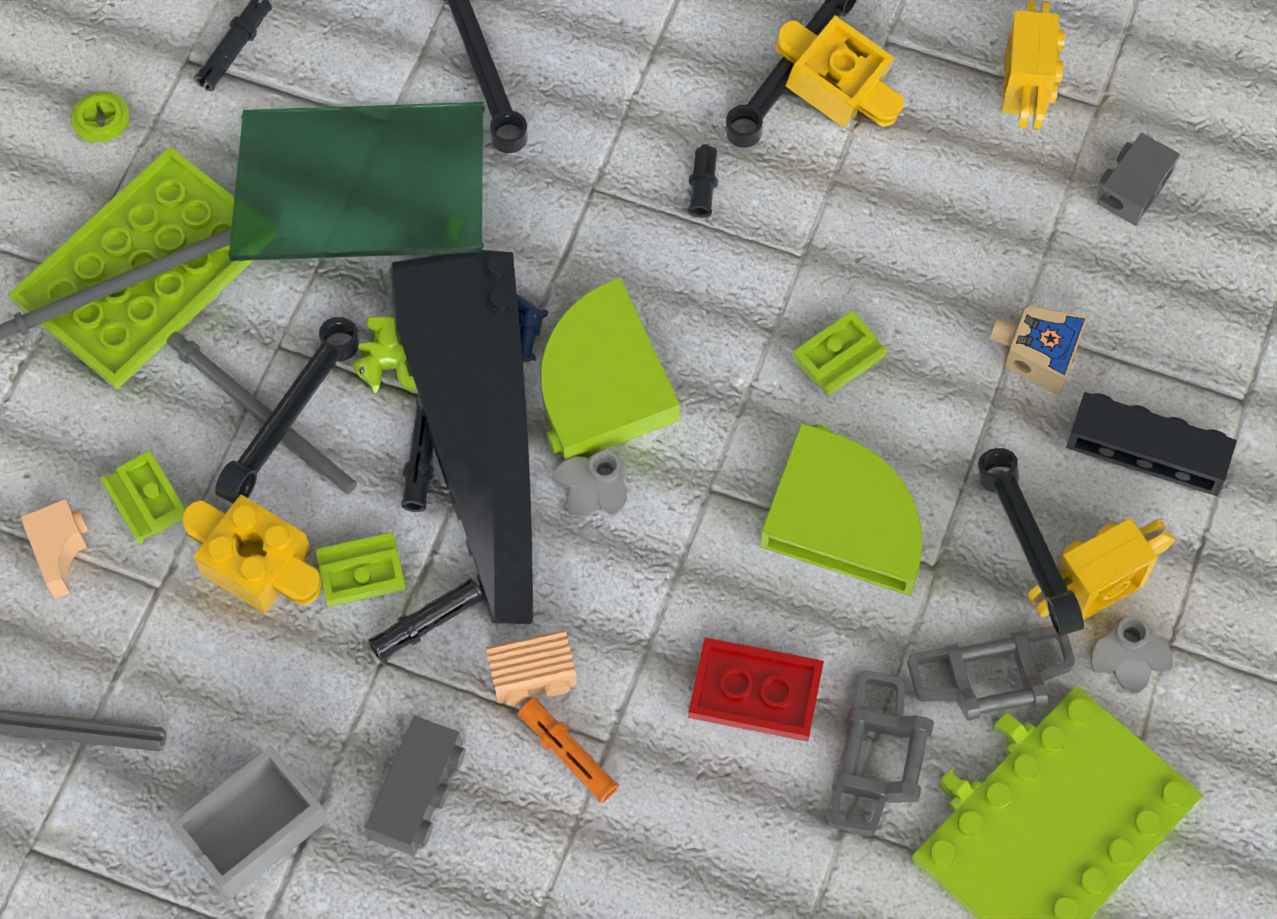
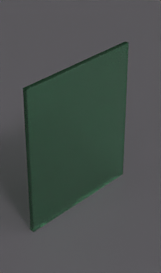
M483 102L243 110L241 115L242 126L230 249L228 251L230 261L481 253L484 247L482 242L483 112L485 111Z

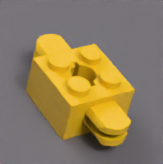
M1027 0L1025 11L1015 10L1006 47L1002 113L1018 114V128L1023 129L1027 127L1028 116L1032 115V129L1041 130L1043 117H1046L1049 103L1056 102L1058 83H1061L1063 61L1059 60V55L1064 47L1065 30L1059 29V14L1050 13V1L1043 0L1040 12H1035L1036 1Z
M836 15L818 36L795 20L787 22L781 27L775 42V50L794 64L786 83L787 88L843 128L848 125L858 111L882 127L892 125L897 120L904 106V98L882 82L895 57Z
M240 494L227 513L202 500L194 502L186 508L182 521L185 530L190 538L202 544L193 556L201 575L264 614L280 593L301 605L310 604L319 597L322 591L320 574L315 567L305 562L311 553L306 533Z
M1131 518L1120 524L1112 521L1096 532V537L1085 543L1082 539L1077 540L1062 551L1063 555L1057 568L1067 589L1074 592L1083 620L1145 586L1157 561V555L1166 551L1175 542L1171 532L1163 533L1166 525L1162 519H1157L1141 529H1138ZM1036 585L1028 593L1027 597L1032 604L1040 603L1036 611L1041 617H1046L1049 615L1047 602L1039 585Z

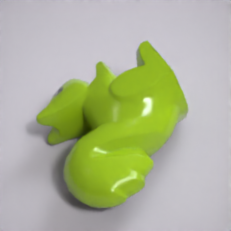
M394 317L367 318L366 324L371 329L370 333L375 338L373 342L358 343V348L361 349L363 357L354 361L353 369L355 373L371 386L374 393H377L381 385L383 372L396 369L400 384L410 391H417L413 376H409L405 364L407 358L403 346L399 345L395 334Z

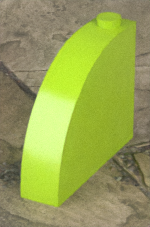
M621 278L605 283L584 295L557 323L550 335L542 360L543 407L550 429L546 432V437L554 454L560 452L563 461L575 456L586 457L680 421V403Z
M801 423L761 533L760 548L911 597L921 562L922 529L918 511L909 490L898 474L880 456L851 439L832 433L825 426H809Z

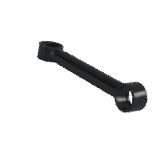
M444 0L446 5H449L492 117L490 123L492 144L503 153L518 152L527 143V122L520 113L512 111L470 0ZM504 125H515L522 130L521 134L513 139L501 138L496 133Z
M825 0L806 28L818 36L835 15L838 18L840 16L845 17L852 10L857 0ZM784 56L748 104L738 105L728 112L726 117V136L733 145L747 148L755 145L761 139L763 119L787 88L786 83L794 66ZM748 119L753 121L757 128L750 133H739L731 125L737 120Z
M333 317L321 325L319 329L320 347L239 460H232L223 468L216 483V496L233 504L240 494L249 498L255 487L258 472L336 362L348 360L357 353L359 343L356 325L351 320L344 317ZM336 333H345L352 337L349 342L343 345H332L326 341L331 335Z
M994 448L984 452L978 460L980 483L986 490L997 493L1047 602L1049 616L1057 635L1060 637L1083 630L1084 620L1078 600L1074 592L1067 589L1018 485L1019 469L1016 455L1004 448ZM994 467H1007L1010 469L1002 474L987 472Z

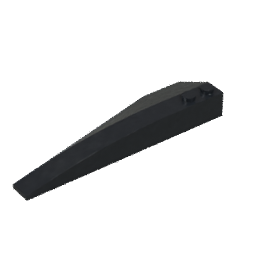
M475 249L392 262L391 279L395 334L399 345L403 346L407 358L405 364L409 376H413L418 391L417 400L420 409L426 414L430 426L428 433L446 486L451 489L455 501L453 507L457 519L462 522L467 537L465 543L469 555L474 557L479 572L477 579L492 623L531 624L533 622L530 469L524 372L513 252Z

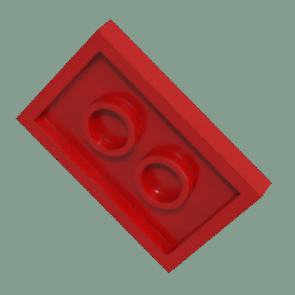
M704 637L688 718L809 742L824 661Z

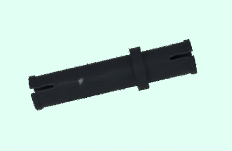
M250 0L239 17H233L229 23L230 29L199 72L194 76V80L199 86L203 87L207 83L208 85L205 89L214 91L217 83L248 41H253L256 37V29L273 8L268 0H262L261 3L258 2L259 0Z
M416 400L417 407L409 461L404 464L403 475L406 477L401 505L403 509L410 512L426 510L428 484L434 476V467L431 465L434 448L428 433L430 426L425 412L420 409L418 400Z
M469 578L458 585V587L425 605V607L409 616L405 614L397 618V623L369 638L368 643L375 656L382 662L410 643L413 646L421 641L420 637L462 613V611L484 600L483 594L476 582Z

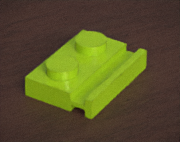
M852 310L795 349L792 359L815 385L820 386L824 391L823 394L828 398L885 358L888 349L876 340V335Z
M150 450L115 469L116 472L111 475L100 477L104 487L139 545L144 542L143 539L154 534L156 536L183 520V514L186 509Z
M394 532L315 549L328 607L406 590Z

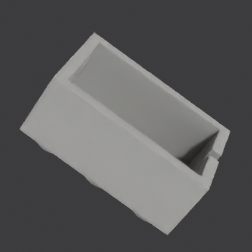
M269 746L171 823L170 826L181 843L198 864L203 867L206 874L229 901L324 825L328 819L322 805L276 750Z

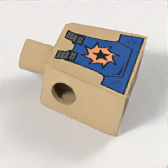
M1028 306L1025 307L1019 325L997 318L990 340L1010 347L1005 364L1007 369L1060 395L1088 317Z

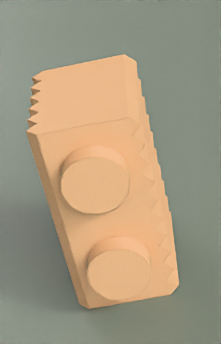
M565 630L486 647L497 703L502 704L506 701V704L510 706L520 705L528 702L530 696L542 695L545 692L549 697L560 696L569 692L570 687L577 686L576 672Z

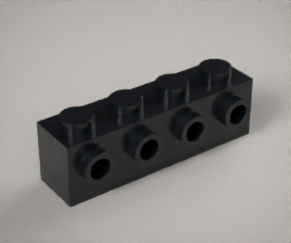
M1084 392L1066 448L1218 496L1225 482L1237 440L1227 437L1225 433L1219 430H1205L1189 425L1188 422L1181 418H1167L1151 413L1150 410L1143 406H1129L1113 401L1111 397L1105 394Z

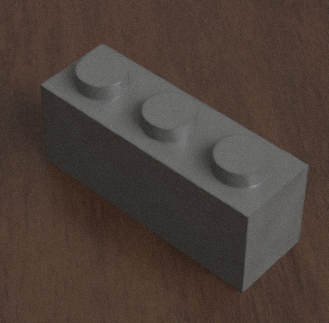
M414 715L365 825V830L370 840L414 857L419 845L426 846L434 823L430 822L436 807L439 809L443 807L449 793L450 785H447L446 782L452 770L456 772L459 770L465 756L466 748L462 747L460 732Z

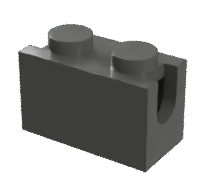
M1141 132L1133 144L1127 142L1123 146L1116 161L1119 164L1115 170L1108 168L1103 174L1097 186L1103 190V194L1098 200V205L1136 226L1172 176L1180 154Z

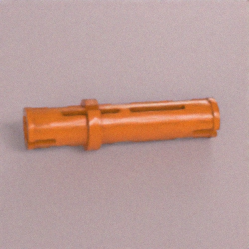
M537 697L529 700L519 710L517 716L520 719L522 718L540 737V745L545 750L551 749L597 798L599 803L607 801L618 790L620 785L568 733L569 727L565 722H558L540 703Z

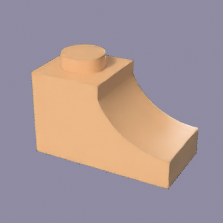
M64 499L21 517L45 583L54 599L70 593L67 584L69 566L75 555L80 550L87 548L82 534L88 532V528L80 509L72 512L67 500Z

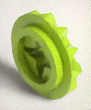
M94 92L86 95L76 103L71 113V124L79 139L83 138L91 145L95 142H102L107 145L110 139L115 137L121 139L122 131L125 128H129V117L131 114L126 102L120 96L111 92ZM98 110H101L102 114L107 118L105 119L104 127H100L97 123Z

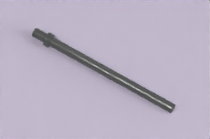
M228 229L26 314L22 315L21 312L13 314L14 319L0 324V341L18 333H21L22 336L30 333L28 329L233 244V238Z
M173 332L168 337L167 344L179 353L178 358L185 364L190 362L264 425L272 414L269 408L200 352V346L196 342H188L178 332ZM289 428L282 440L344 493L350 494L355 489L357 482L294 429Z

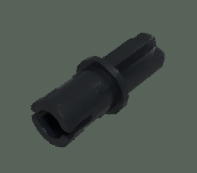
M702 144L701 147L696 149L693 174L689 176V184L692 188L688 211L692 216L700 218L708 217L712 214L713 189L718 185V178L715 176L717 149L708 144Z

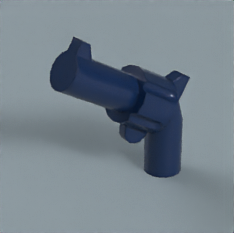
M517 293L518 312L521 314L519 315L522 360L523 362L536 361V356L532 353L535 337L540 335L543 318L547 317L549 312L545 309H537L534 304Z

